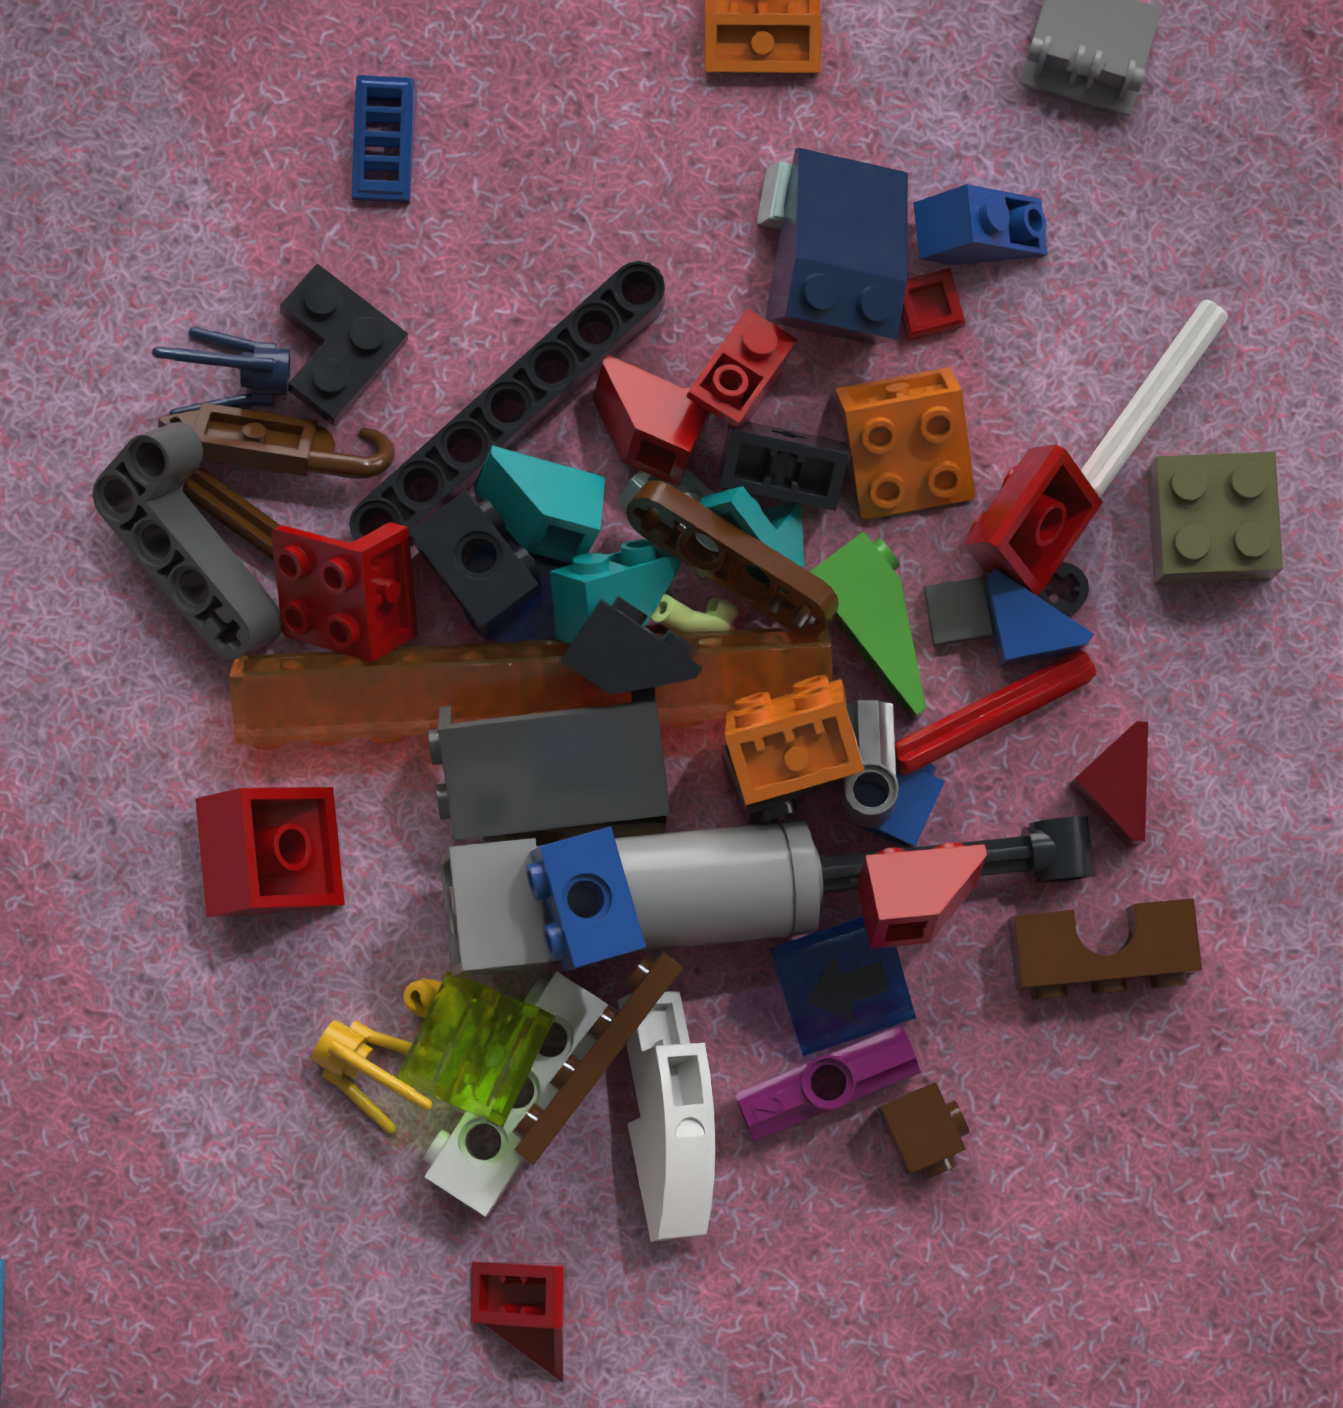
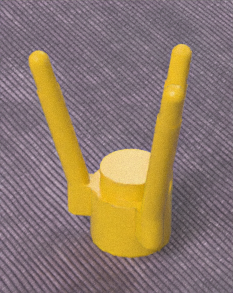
M337 1019L333 1020L320 1037L310 1058L312 1062L324 1068L321 1075L322 1078L343 1091L387 1134L395 1133V1124L346 1076L356 1080L363 1073L425 1111L432 1108L433 1104L430 1099L370 1062L374 1049L366 1045V1043L368 1042L444 1067L453 1065L454 1060L451 1056L374 1031L357 1020L350 1027Z

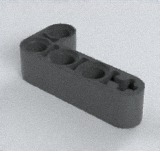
M175 422L137 435L119 452L97 478L93 486V501L99 514L211 649L220 657L228 660L238 659L270 644L278 638L282 631L281 611L274 600L180 489L197 470L202 461L203 447L196 431L187 424Z

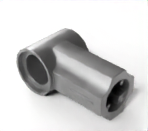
M858 700L846 705L865 771L843 777L842 805L845 814L852 822L862 827L871 828L880 826L889 820L895 810L899 785L896 777L893 703H885L879 700ZM863 783H876L883 788L887 799L877 807L863 806L854 797L853 792L855 788Z

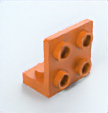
M950 367L835 388L838 411L847 429L857 504L862 519L867 520L974 499L976 494L963 394Z
M827 675L807 678L792 686L794 693L773 699L770 698L769 692L752 694L737 700L734 703L736 709L727 712L725 738L746 805L865 771L847 711L846 694L842 679L829 682Z

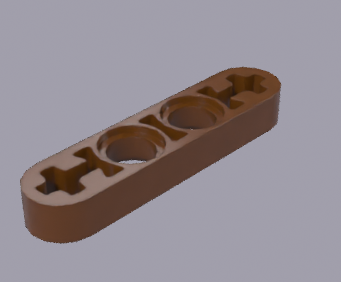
M655 480L646 482L627 505L626 514L628 521L641 536L792 631L804 636L819 635L825 630L836 614L839 606L838 597L832 587L825 581L672 485ZM656 508L660 512V514H658L653 509ZM680 523L686 526L683 530L678 527ZM695 533L704 534L711 538L718 546L719 551H711L699 543ZM746 565H752L762 570L769 578L770 583H762L749 574ZM781 587L787 590L785 594L780 591ZM804 603L809 604L812 609L808 608Z

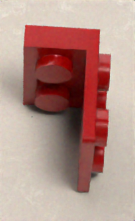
M389 522L352 543L285 525H280L271 531L279 608L281 611L280 616L283 623L282 633L285 637L373 662L418 636L409 530L407 526Z

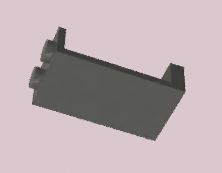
M655 687L631 691L630 703L454 723L451 705L439 707L438 728L428 729L432 765L443 764L446 782L436 786L439 815L441 820L451 819L454 840L670 815Z

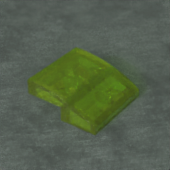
M447 971L396 1078L423 1094L490 1123L504 1127L556 1016L540 1007L501 994L486 984L466 977L452 978V972Z

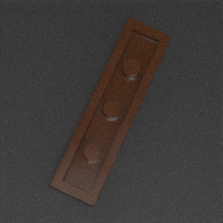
M665 953L660 956L656 963L647 956L644 957L624 984L633 992L619 1012L608 1005L588 1031L587 1035L596 1042L585 1057L580 1060L573 1054L569 1056L550 1081V1084L559 1091L547 1107L543 1110L534 1103L512 1131V1133L522 1139L514 1151L533 1165L537 1162L683 969L679 963Z

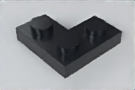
M318 263L280 304V314L321 345L289 381L288 391L331 425L335 426L408 341V333Z

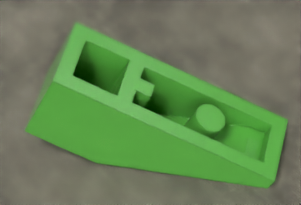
M863 531L810 572L832 587L839 602L838 610L832 619L909 718L915 721L924 713L926 703L901 580L894 571L900 567V563L883 540L878 538L872 543Z

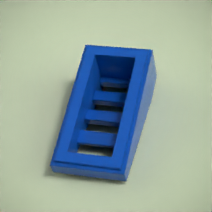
M373 75L356 76L352 200L410 203L417 88L413 78ZM370 100L401 101V107L370 106ZM369 122L400 124V132L368 130ZM367 147L400 148L399 156L367 155ZM366 170L399 171L398 181L365 179Z

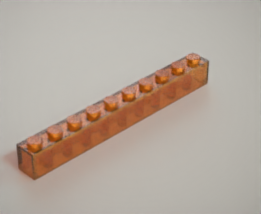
M828 625L823 632L815 636H804L792 631L788 627L676 633L699 649L693 659L700 663L703 669L696 679L655 687L659 722H666L669 726L677 728L693 727L700 724L702 720L726 719L727 712L736 710L734 703L737 700L752 694L769 692L770 698L774 699L794 693L792 686L795 683L820 675H827L829 682H832V644ZM656 634L662 639L665 636V634ZM557 639L395 648L373 662L336 651L248 655L233 659L229 675L235 745L251 744L253 748L261 750L279 748L285 745L286 742L310 741L313 745L326 747L341 744L346 739L370 738L371 741L376 743H393L402 740L408 735H427L428 729L438 728L439 707L451 705L454 723L630 703L631 691L610 695L569 668L560 660L570 644Z

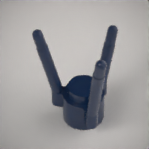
M191 327L188 332L190 337L241 351L242 356L160 346L152 349V355L155 358L241 369V387L252 388V393L203 403L234 408L249 406L273 407L274 395L288 396L291 353L290 349H278L277 343L255 342L213 330ZM201 403L174 408L169 412V415L199 410Z

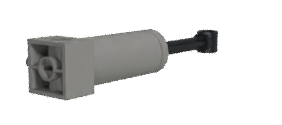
M1088 816L1063 817L1029 823V826L1023 827L1021 835L1016 837L958 842L965 846L985 844L987 857L980 876L1025 872L1026 877L1029 880H1036V883L1077 880L1095 876ZM801 819L777 823L771 822L768 824L760 823L615 838L646 944V948L634 952L815 933L819 924L823 893L858 889L857 883L865 855H872L878 851L819 857L806 821ZM536 838L449 847L440 857L452 978L537 969L553 961L547 950L543 935V925L550 923L543 899L536 901L533 898L525 869L527 864L533 863L530 852L539 847L536 846ZM941 844L901 849L905 851L927 850ZM574 884L570 888L567 896L569 908L575 915L589 918L596 906L593 892L588 887L580 884Z

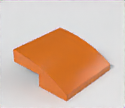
M705 0V72L821 73V0Z

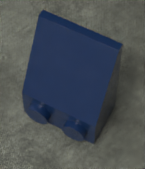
M799 147L795 149L768 299L766 320L773 324L874 345L897 340L907 285L908 172Z

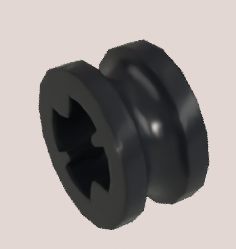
M1062 562L1053 574V577L1060 582L1067 577L1073 580L1076 587L1071 590L1070 594L1076 595V600L1071 604L1064 599H1059L1053 603L1046 595L1052 588L1050 585H1046L1038 597L1069 617L1076 613L1087 600L1089 585L1088 579L1081 569L1074 564Z

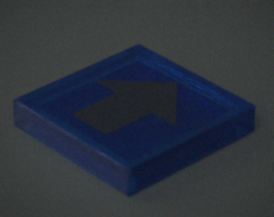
M864 917L769 948L795 1036L803 1056L916 1019L896 946L870 949Z

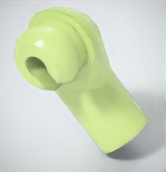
M663 595L651 618L684 639H724L736 629L733 626V622L737 619L739 611L733 603L715 597L708 602L706 613H701L690 609L669 595Z

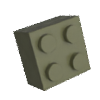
M1276 452L1157 456L1147 469L1154 585L1272 580L1283 570Z

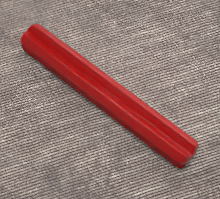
M1077 650L896 741L895 759L897 771L902 775H909L1090 683L1097 674L1095 664L1091 661L1088 653Z

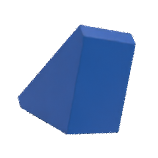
M994 568L987 578L985 590L999 667L1071 654L1077 650H1083L1093 637L1094 633Z

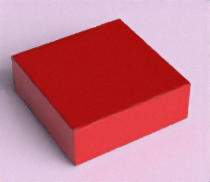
M950 268L907 279L901 317L908 341L965 327L966 321Z

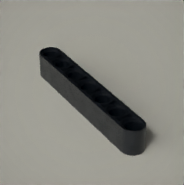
M643 261L629 262L618 269L355 507L349 521L350 532L354 541L363 537L364 525L368 520L376 516L388 517L396 524L407 526L410 532L465 490H468L475 483L492 445L512 450L601 370L606 355L615 357L658 318L663 311L665 303V283L660 271L652 264ZM638 282L645 283L653 289L655 296L646 304H631L623 296L624 290L629 285ZM593 321L603 322L610 327L612 334L608 340L601 344H590L579 335L584 325ZM557 360L564 363L569 371L562 381L549 384L538 378L536 375L537 369L546 361ZM504 399H515L525 406V412L519 420L512 423H504L494 417V408ZM461 438H472L481 444L480 454L471 462H458L449 455L452 445ZM418 477L432 478L438 484L436 494L426 502H415L406 496L408 485Z

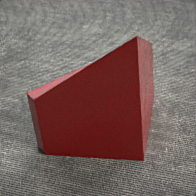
M472 1262L470 1323L485 1324L561 1382H563L566 1263Z

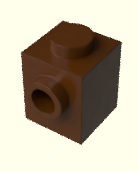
M936 1082L877 1107L907 1174L920 1170L924 1180L957 1166L953 1155L966 1150L961 1137L970 1132L957 1102L953 1100L946 1104Z

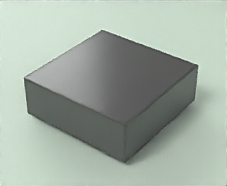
M983 577L924 587L933 646L992 637L993 631Z

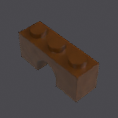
M1194 898L1137 903L1127 907L1128 937L1123 947L1111 955L1097 954L1084 946L1077 934L1074 910L1012 916L1008 920L1016 990L1031 989L1032 1000L1067 997V985L1090 983L1091 994L1128 991L1126 979L1150 977L1151 988L1187 985L1186 974L1202 970Z

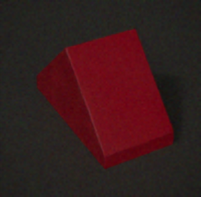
M1136 721L1069 783L1072 789L1126 846H1138L1145 842L1148 722Z

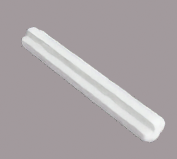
M1205 299L1199 304L1081 469V472L1099 497L1102 496L1227 321V312L1216 303Z

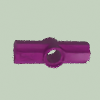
M900 1024L734 1092L752 1140L755 1142L921 1073L909 1038ZM820 1066H832L839 1070L843 1076V1091L834 1100H822L812 1091L811 1077Z

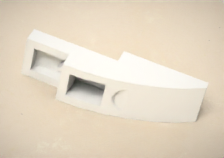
M680 991L664 992L626 1043L640 1112V1118L627 1124L651 1242L696 1238L707 1234L715 1175L714 1105L705 1043H690ZM632 993L618 1000L619 1010Z

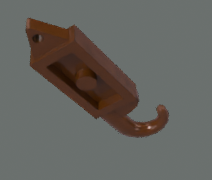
M203 402L199 410L163 416L158 419V428L175 422L189 425L196 431L203 447L202 460L220 464L239 465L307 476V472L351 479H368L378 476L387 470L395 457L394 445L389 438L381 432L369 428L360 429L359 436L364 440L372 442L377 447L378 452L372 456L364 457L334 452L335 442L332 434L326 428L318 426V421Z

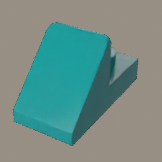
M743 486L706 495L699 502L804 568L802 509L800 503L790 502L761 510L759 503L749 495ZM746 565V569L752 577L762 583H770L769 578L762 570L752 565ZM783 587L780 588V591L785 594L787 590Z

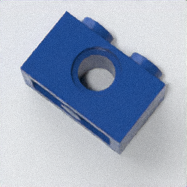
M611 826L539 846L530 852L533 863L525 866L527 881L533 898L536 901L544 900L550 921L549 924L543 925L546 947L553 961L561 959L564 972L646 948ZM574 884L588 887L595 896V910L589 918L579 917L569 908L567 896Z

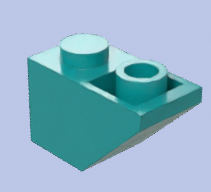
M492 445L475 481L474 492L481 500L485 497L492 504L505 522L506 530L519 545L521 544L530 553L573 564L574 557L589 553L601 530L605 477Z
M636 539L622 543L621 551L607 555L603 553L581 554L573 558V565L550 571L556 639L571 644L601 598L610 604H613L617 596L630 602L648 615L643 623L645 627L682 566L681 560L662 548L656 547L654 543L647 539Z

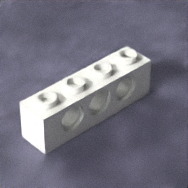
M557 971L550 982L540 976L521 1005L522 1008L530 1012L518 1032L507 1027L491 1051L488 1058L497 1064L486 1082L482 1083L475 1078L455 1109L464 1114L452 1134L442 1129L423 1157V1161L431 1165L424 1177L483 1216H488L525 1159L514 1151L522 1139L512 1133V1131L534 1103L543 1110L547 1107L559 1091L550 1084V1081L569 1056L573 1054L580 1060L585 1057L596 1042L587 1033L608 1004ZM549 1022L561 1025L567 1033L565 1049L554 1057H544L538 1054L533 1046V1035L536 1029L542 1024ZM514 1073L527 1075L534 1084V1096L531 1102L525 1107L518 1109L507 1106L500 1094L502 1082L506 1077ZM481 1124L492 1125L501 1136L499 1152L488 1160L476 1158L468 1148L470 1132Z

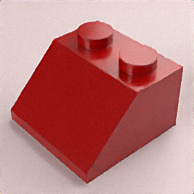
M1057 444L1029 448L1020 463L1011 468L1007 473L1002 489L986 512L980 514L975 519L970 528L969 536L963 545L982 569L991 574L995 568L1031 593L1039 596L1103 502L1065 448Z
M333 787L236 788L195 798L206 917L251 916L345 905Z

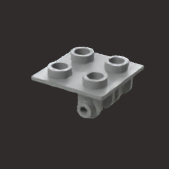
M1044 0L1019 84L1130 117L1137 93L1140 91L1143 82L1146 62L1162 7L1138 0Z

